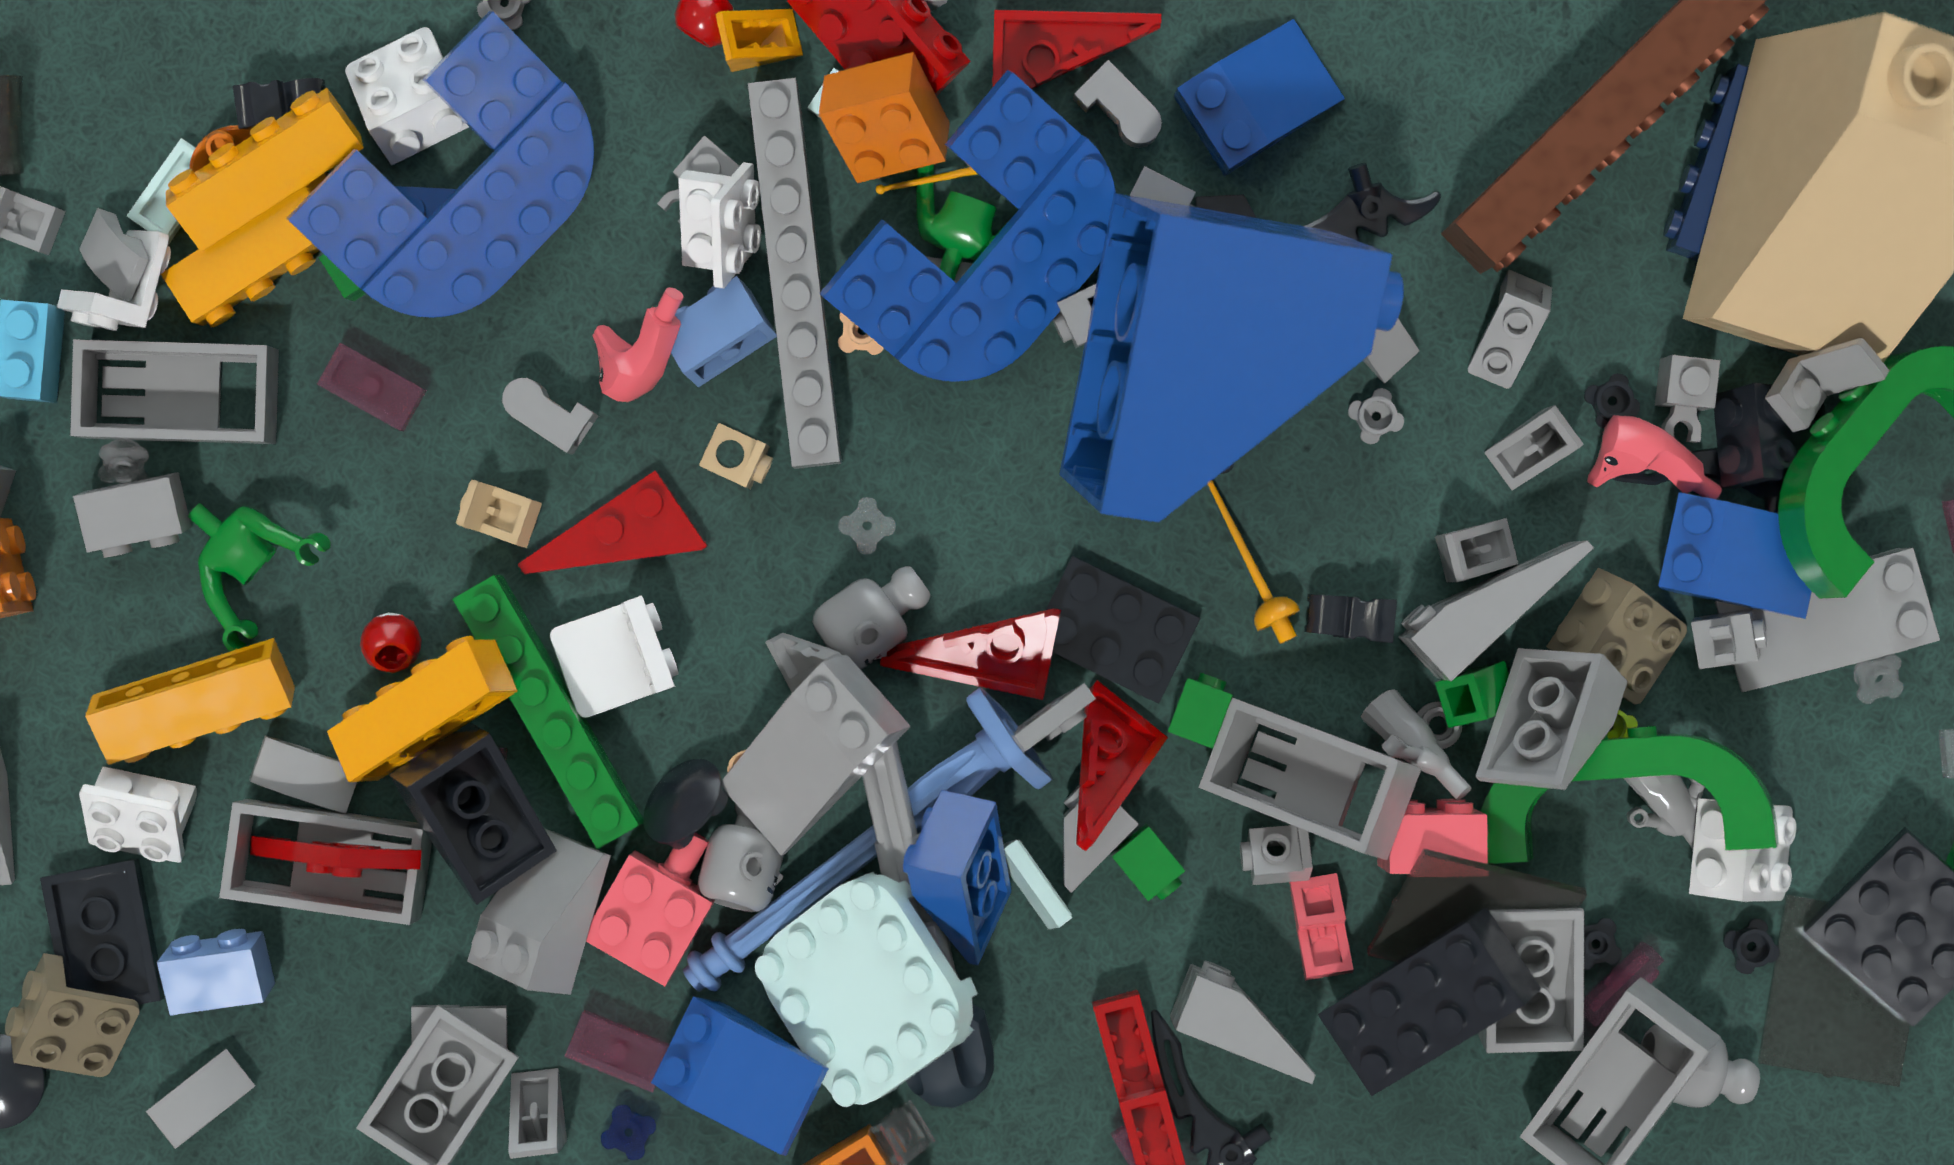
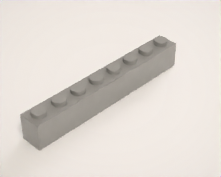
M796 78L748 83L791 464L794 469L842 464L823 297L819 294L822 291L799 86Z

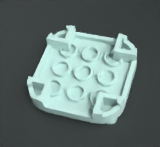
M874 871L838 886L783 928L770 940L764 949L763 956H760L755 963L757 977L762 981L769 1000L800 1050L829 1068L822 1084L832 1094L835 1102L843 1107H848L852 1104L864 1105L898 1089L897 1087L953 1047L964 1042L974 1030L970 1027L973 1018L972 997L978 995L971 977L962 981L959 980L909 900L914 896L906 880L898 883L885 875L874 874Z

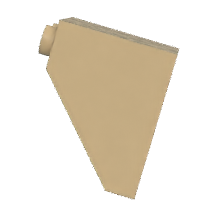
M1879 13L1756 39L1683 319L1800 356L1854 339L1863 338L1884 363L1954 273V37L1887 13Z

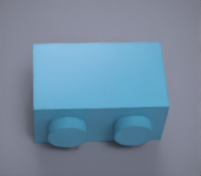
M0 299V397L57 403L65 310L47 303Z

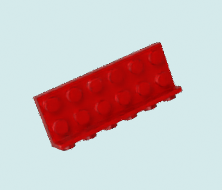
M786 0L845 70L914 52L937 96L971 62L962 52L961 44L957 38L945 31L931 15L930 8L924 0Z

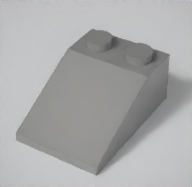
M1518 648L1475 777L1483 782L1565 790L1614 725L1627 680L1603 654Z
M545 829L557 851L498 890L480 915L467 962L526 990L571 995L611 855Z
M1583 908L1489 910L1541 987V990L1523 1007L1478 1033L1486 1053L1583 1051Z
M1204 961L1202 968L1190 964L1170 1014L1175 1030L1310 1084L1313 1083L1316 1075L1306 1060L1234 981L1235 977L1230 975V970L1209 961Z
M438 1004L356 1129L412 1165H450L519 1056Z

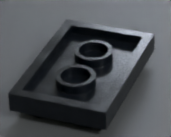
M1074 556L1071 557L1046 610L1053 608L1061 610L1053 653L1158 704L1201 619Z
M139 858L40 878L54 954L63 958L66 987L133 999L138 1002V1005L165 999L157 966L159 959Z

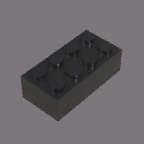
M1484 907L1343 994L1317 1015L1370 1095L1373 1096L1520 1009L1541 990V987L1487 907Z

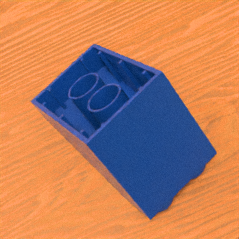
M1114 193L1090 314L1087 341L1084 345L1059 475L1101 514L1160 522L1371 354L1376 330L1390 331L1398 319L1402 306V276L1398 272L1389 271L1392 254L1333 231Z

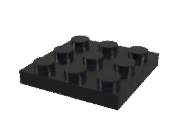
M1904 827L1803 928L1806 935L1914 1027L1954 988V869Z

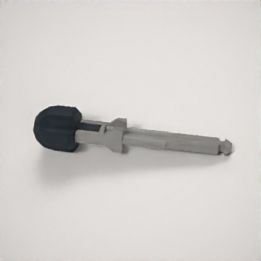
M896 741L867 770L862 778L877 840L874 845L881 875H885L898 883L906 880L910 885L908 874L903 871V860L910 844L915 845L920 834L917 833ZM913 897L909 900L956 973L950 940ZM972 1005L973 1018L970 1025L974 1030L966 1040L906 1080L912 1092L931 1106L948 1108L960 1106L974 1100L987 1088L994 1072L993 1045L985 1011L976 1005Z

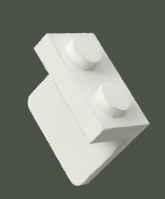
M426 27L407 34L351 62L345 69L367 129L391 165L469 127L422 80L443 59L433 33Z
M127 231L126 235L142 240L149 258L131 301L121 299L111 290L109 296H104L93 292L61 289L57 308L73 312L72 322L100 329L102 327L117 331L118 325L145 328L147 320L153 317L158 305V294L155 292L159 275L166 270L170 260L171 250L167 246L168 234L158 231Z
M643 596L555 627L550 632L553 649L579 716L587 718L675 687L672 677L678 675V669L669 648L661 649L655 633L662 630L659 615L653 603L645 605Z
M1698 798L1689 894L1741 902L1783 900L1792 879L1791 868L1788 865L1790 844H1792L1796 835V822L1793 818L1792 808L1784 805H1773L1778 828L1779 845L1777 848L1725 851L1723 818L1717 801L1715 799Z

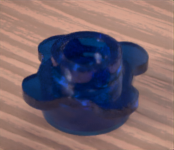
M618 1105L612 1111L613 1121L609 1129L605 1130L601 1135V1143L606 1149L616 1148L625 1152L630 1160H639L645 1154L644 1144L648 1136L656 1130V1122L649 1115L642 1116L637 1112L631 1111L628 1105ZM626 1128L632 1129L633 1135L627 1137L624 1134V1130Z

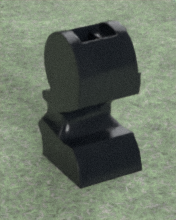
M305 78L285 83L279 80H272L269 84L263 85L256 82L233 85L239 130L253 128L259 122L269 117H274L275 120L279 119L292 110L290 108L291 104L301 95L309 91H315L318 94L326 88L325 80Z
M1307 595V601L1310 603L1308 624L1304 626V632L1333 635V637L1348 639L1365 637L1369 641L1393 643L1397 607L1396 599L1362 601L1359 597Z

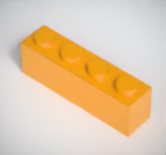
M325 88L318 94L315 91H309L301 95L291 104L290 108L292 110L277 120L274 117L262 120L251 129V137L237 146L233 143H228L220 147L209 157L210 163L196 172L192 169L185 170L169 182V189L165 191L166 207L201 252L340 164L354 149L360 151L364 148L361 134L328 88Z
M327 172L204 251L196 250L161 274L192 323L201 326L208 323L210 327H216L234 316L236 312L233 306L247 297L250 301H256L269 294L276 287L273 281L289 271L290 275H296L315 263L316 260L313 255L320 250L286 218L329 175Z
M473 636L456 639L446 646L447 653L438 659H430L414 666L411 669L412 676L402 682H395L382 687L376 692L377 698L369 704L359 705L342 714L343 721L329 729L327 733L348 782L380 780L516 693L518 690L496 640H474Z
M272 638L94 694L91 697L85 717L107 764L110 765L122 760L131 763L145 758L151 751L167 746L171 748L186 746L193 742L196 737L211 732L217 734L231 732L246 721L259 717L264 720L278 717L288 708L292 707L295 687L277 643Z

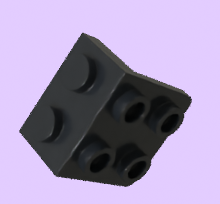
M1752 383L1717 393L1714 417L1721 488L1737 489L1769 480L1783 481L1792 460L1812 436L1810 433L1811 427L1819 418L1825 415L1824 402L1807 429L1792 432L1765 399L1773 384Z

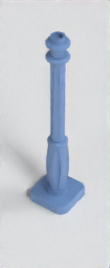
M981 687L971 693L966 699L968 706L983 727L981 731L975 734L976 740L936 765L908 788L917 833L921 832L922 819L926 809L934 806L941 790L971 796L999 771L1004 773L1011 767L1036 789H1041L1053 780L1033 747L1024 753L1012 738L1018 725L1009 713ZM873 825L727 936L720 932L714 933L711 938L713 947L704 954L698 951H691L687 955L688 966L683 969L689 983L699 992L705 988L710 991H717L721 987L720 976L729 969L733 972L741 973L745 969L744 958L875 859L877 854L874 843L877 840Z

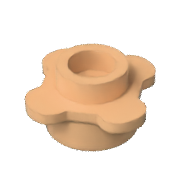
M840 313V320L843 322V335L838 339V345L843 352L852 353L854 350H867L871 355H877L884 350L868 334L860 335L858 333L859 327L843 313Z

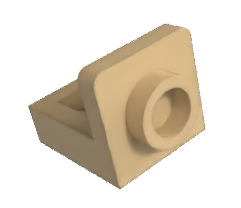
M471 480L466 493L462 497L456 523L459 526L527 548L542 503L496 486Z

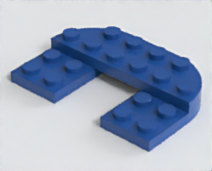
M489 11L422 79L493 150V153L427 219L358 150L354 149L286 218L364 293L382 305L407 315L418 317L450 316L467 311L490 298L574 212L584 196L591 177L594 159L593 136L587 114L580 100L566 82H561L493 11Z
M1009 70L1004 73L945 143L952 152L1018 209L965 274L956 283L881 219L819 293L903 365L918 374L937 380L956 382L979 379L996 373L1013 363L1033 344L1060 312L1057 302L1074 295L1101 262L1113 196L1116 193L1109 167L1099 150L1087 137L1081 135L1018 76Z

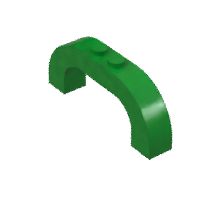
M1930 347L1888 357L1884 362L1885 366L1889 369L1886 378L1882 381L1840 392V402L1831 413L1825 414L1813 424L1810 429L1812 436L1792 460L1780 491L1778 505L1779 530L1786 555L1800 579L1819 599L1846 598L1874 564V560L1851 537L1843 520L1841 508L1842 494L1850 475L1907 405L1920 393L1936 400L1954 418V347Z
M1657 726L1627 728L1628 737L1608 738L1607 733L1572 780L1586 781L1664 775L1687 777L1703 785L1716 799L1723 818L1725 851L1777 848L1779 845L1774 806L1767 788L1758 774L1735 752L1706 738L1686 734L1657 735ZM1494 783L1481 809V812L1487 814L1488 864L1528 862L1534 858L1531 832L1532 815L1538 800L1550 788Z

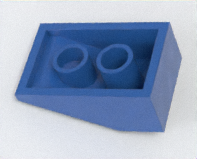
M1294 19L1213 64L1179 86L1174 94L1178 105L1224 176L1345 99Z
M1679 492L1658 587L1661 590L1806 619L1812 591L1797 575L1786 555L1779 530L1778 513Z
M941 790L934 806L928 807L924 813L921 833L916 844H910L905 852L903 871L908 874L914 898L967 962L978 966L1012 891L997 805L994 801Z
M693 996L651 1083L685 1106L780 1155L786 1156L829 1068L731 1006L722 1002Z

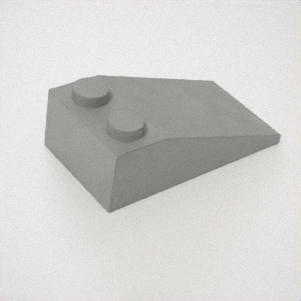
M1587 540L1570 541L1431 606L1427 605L1424 607L1421 604L1402 621L1401 624L1406 630L1398 638L1437 679L1452 681L1594 547Z
M1896 548L1870 556L1874 560V564L1846 598L1819 599L1812 592L1806 619L1753 609L1754 619H1763L1768 647L1760 648L1761 655L1758 661L1733 664L1741 692L1868 661L1939 641V634L1914 549ZM1715 601L1718 614L1752 609Z
M847 654L825 660L788 697L723 778L721 787L782 856L807 833L911 726Z

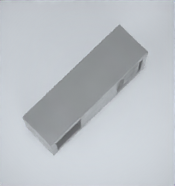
M73 339L70 436L85 439L276 444L279 349L268 345ZM98 360L146 361V368L103 366L102 388L145 389V396L102 395L101 414L103 417L144 418V425L96 423ZM222 362L257 363L255 429L220 428Z
M1232 698L1198 788L1363 854L1388 860L1422 768ZM1259 724L1297 738L1294 745L1258 731L1251 751L1287 765L1284 772L1248 758L1241 776L1242 779L1277 792L1275 799L1236 784ZM1365 763L1385 770V774L1363 833L1360 834L1344 828L1342 825Z
M243 799L232 803L219 898L411 925L422 917L432 842L417 822L352 813L345 814L338 811ZM254 815L299 821L297 841L312 843V841L381 846V849L422 850L420 870L408 869L407 873L385 869H362V877L360 878L337 877L326 873L306 872V863L294 861L290 886L245 880ZM373 833L412 838V843L404 844L373 839ZM365 890L404 895V900L366 896Z
M1640 977L1623 994L1526 1127L1520 1138L1555 1165H1626L1720 1040L1721 1036ZM1635 1009L1692 1050L1676 1073L1662 1065L1651 1052L1621 1031V1028ZM1577 1090L1584 1094L1560 1126L1578 1139L1600 1109L1606 1110L1607 1113L1584 1143L1598 1156L1602 1157L1625 1126L1631 1129L1606 1164L1602 1163L1553 1125Z

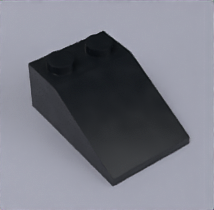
M472 722L466 724L390 774L410 811L476 905L557 851L490 733Z

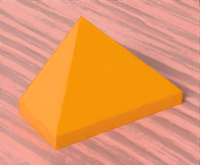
M793 9L721 11L715 14L726 62L731 72L803 55Z

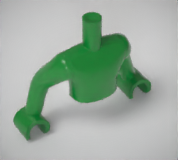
M934 164L918 168L917 179L934 175ZM934 182L917 185L916 217L919 235L924 241L945 251L939 269L955 281L962 258L976 261L1003 229L1002 227L995 235H992V225L997 208L976 198L950 191L943 207L936 215Z
M201 503L188 514V518L210 537L198 557L200 582L207 605L225 630L223 643L229 651L247 646L239 640L237 631L246 638L253 639L258 635L259 630L257 625L251 620H239L229 605L222 586V572L233 576L245 586L276 553L277 549L271 543L295 552L297 560L307 566L319 562V557L310 550V544L322 552H326L331 547V541L322 533L316 532L302 538L273 523L259 511L246 506L236 509L223 522Z

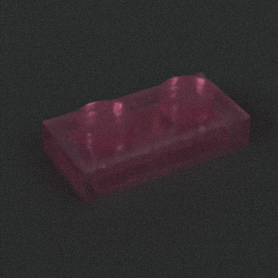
M339 343L317 383L322 388L403 432L427 391L342 343Z
M1641 941L1584 996V1019L1595 1027L1604 1022L1626 990L1640 977L1650 984L1657 978L1660 972L1657 967L1665 960L1650 945Z
M584 1010L564 1057L653 1093L656 1086L651 1081L670 1044Z

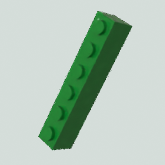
M493 575L453 598L455 605L476 640H496L518 690L509 698L595 847L599 849L642 824L644 819L586 718L579 716L567 685L504 576Z

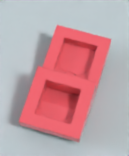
M1337 873L1310 877L1309 881L1289 882L1305 980L1352 973L1354 968L1345 928L1346 916Z

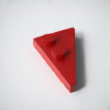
M994 10L993 86L1009 70L1018 76L1028 87L1034 89L1159 30L1161 14Z
M655 470L518 563V566L524 574L701 551L708 547V545Z
M1053 608L898 644L887 652L886 657H881L880 666L1043 700L1061 610Z
M1098 680L1089 689L1096 699L1085 706L1084 709L1087 717L1084 719L1076 844L1085 852L1097 840L1168 739L1165 734Z
M251 836L250 855L306 863V872L326 873L337 877L353 878L362 877V869L420 870L422 850L381 849V846L324 841L306 843L292 841L290 838Z

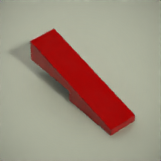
M1138 990L1093 1001V1009L1135 1164L1186 1165Z

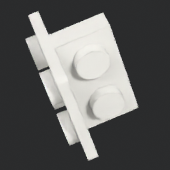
M743 162L732 176L685 170L678 178L682 265L713 270L714 287L725 288L735 274L741 272L744 263L752 253L757 252L760 246L761 228L760 225L755 224V208L759 201L760 186L759 182L754 180V165L752 163Z
M102 767L95 786L87 784L82 786L79 795L90 844L96 845L98 848L108 852L120 850L139 854L156 862L168 860L180 863L185 853L182 833L196 800V786L108 767Z

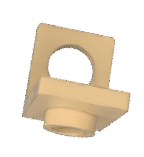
M719 423L699 465L751 490L754 481L760 484L763 483L773 458L767 455L770 446L766 443L755 440ZM724 441H737L744 449V459L735 468L723 467L717 460V448Z

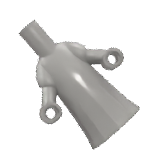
M1393 689L1382 693L1363 711L1361 715L1363 722L1385 740L1382 748L1390 757L1404 759L1409 764L1422 768L1421 771L1434 775L1456 800L1462 799L1469 793L1471 786L1451 766L1448 755L1438 745L1434 733L1427 722L1414 711L1397 690Z
M1677 775L1623 778L1654 812L1653 814L1647 813L1641 807L1632 808L1627 812L1626 818L1628 822L1637 828H1656L1657 831L1664 835L1673 837L1684 836L1693 849L1698 798H1702L1705 787L1690 779L1692 782L1688 789L1681 776ZM1640 813L1641 818L1635 821L1634 816Z

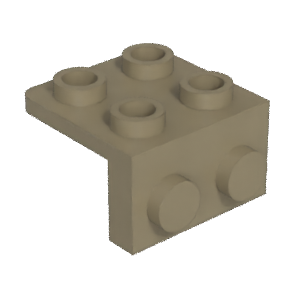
M1597 568L1546 647L1553 651L1603 654L1627 680L1623 698L1633 704H1639L1643 701L1685 637L1687 626L1635 584Z
M43 953L36 970H30L25 977L22 999L19 1006L12 1007L6 1019L5 1034L11 1036L13 1062L95 1077L107 1076L111 1072L139 1015L138 1002L133 999L66 987L62 956Z

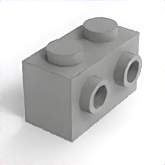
M178 472L87 490L73 496L86 552L102 550L104 558L132 552V543L149 540L151 548L180 542L178 534L192 528Z

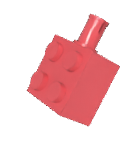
M694 833L693 839L685 848L672 849L664 864L657 863L636 850L633 851L626 859L594 915L586 942L659 984L666 986L715 901L702 896L698 886L692 883V880L689 878L708 846L709 840L698 833Z

